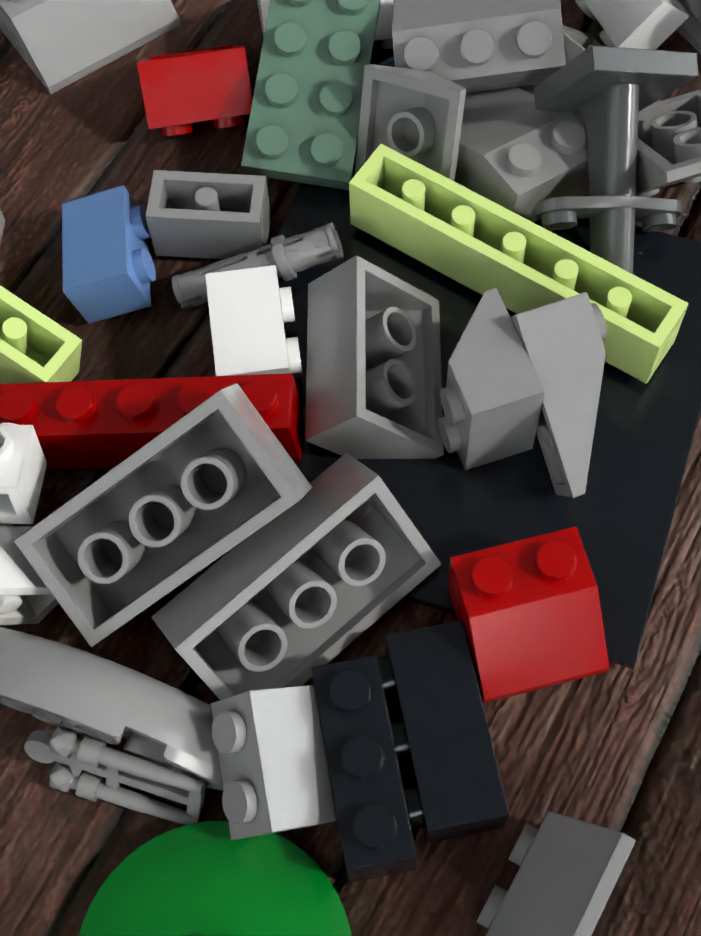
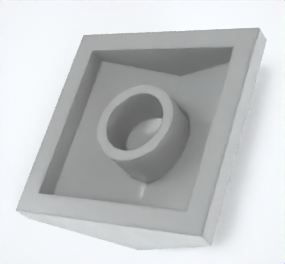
M375 64L365 65L355 175L377 147L383 144L455 182L466 88L431 71Z

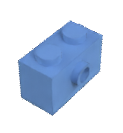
M124 185L62 203L63 293L88 324L151 306L150 282L155 281L156 271L148 251V238L151 235L145 217L147 208L143 204L137 205Z

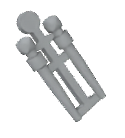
M59 726L52 734L41 730L33 731L24 744L25 752L32 759L45 764L57 762L49 774V783L52 788L64 792L74 789L76 790V796L93 802L101 799L183 825L199 823L206 785L202 781L142 758L106 747V742L86 735L83 740L79 739L75 731ZM122 783L187 805V810L184 811L151 797L120 787Z

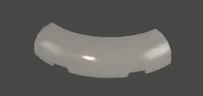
M0 627V704L21 712L30 713L38 720L75 731L76 734L84 733L107 743L119 744L121 738H125L127 741L123 751L127 754L202 781L208 789L224 791L219 754L212 739L213 717L211 705L159 680L105 658L59 642Z

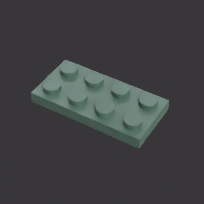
M270 0L241 162L242 174L266 176V178L349 190V182L352 179L358 143L364 66L371 64L381 0Z

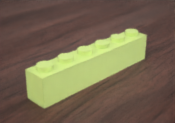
M383 144L377 147L349 182L350 224L481 295L487 290L497 288L505 307L516 314L587 292L590 303L598 305L605 319L607 336L605 339H602L606 351L605 362L646 384L676 339L689 303Z

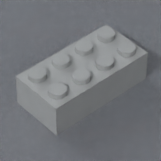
M236 383L215 393L16 539L14 543L88 644L93 647L299 502L311 490L312 486L241 387Z

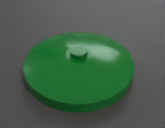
M205 821L188 824L156 836L137 848L111 872L90 904L79 936H352L346 912L329 878L313 859L291 841L276 833L231 841L228 821Z

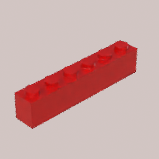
M293 373L0 384V423L33 425L47 461L46 470L114 468L215 393L236 383L241 387L294 463H301L304 409Z

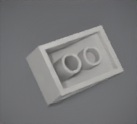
M518 87L466 93L455 182L527 220L535 222L539 220L535 218L536 203L554 197L584 196L589 193L587 128L570 111L536 110L534 95Z
M701 89L653 103L639 111L636 196L651 197L657 194L660 188L679 182H701Z

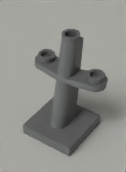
M592 45L534 87L536 110L581 112L586 121L588 139L589 196L554 197L536 203L535 218L542 220L543 228L547 230L569 229L577 226V219L590 218V252L633 274L635 221L642 222V231L660 232L677 227L676 218L682 215L681 200L636 196L638 113L699 76L697 53Z

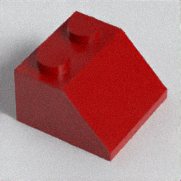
M242 43L143 57L137 62L149 129L161 128L162 136H175L193 132L192 123L213 120L214 128H228L245 124L244 115L250 114L253 97L245 47Z
M576 526L450 557L447 586L458 621L463 620L483 704L608 672L610 667L598 586Z

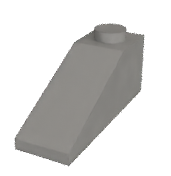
M587 292L510 317L545 391L536 433L555 493L559 496L571 498L581 496L586 491L606 357L602 341L607 336L605 319L598 305L590 303Z

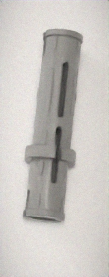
M330 222L311 231L288 238L279 235L270 239L271 244L238 254L194 271L191 270L180 275L177 274L172 277L175 297L178 303H181V308L184 311L208 302L205 278L207 273L276 265L278 279L283 278L284 281H289L297 278V272L322 263L341 259L344 257L334 224Z

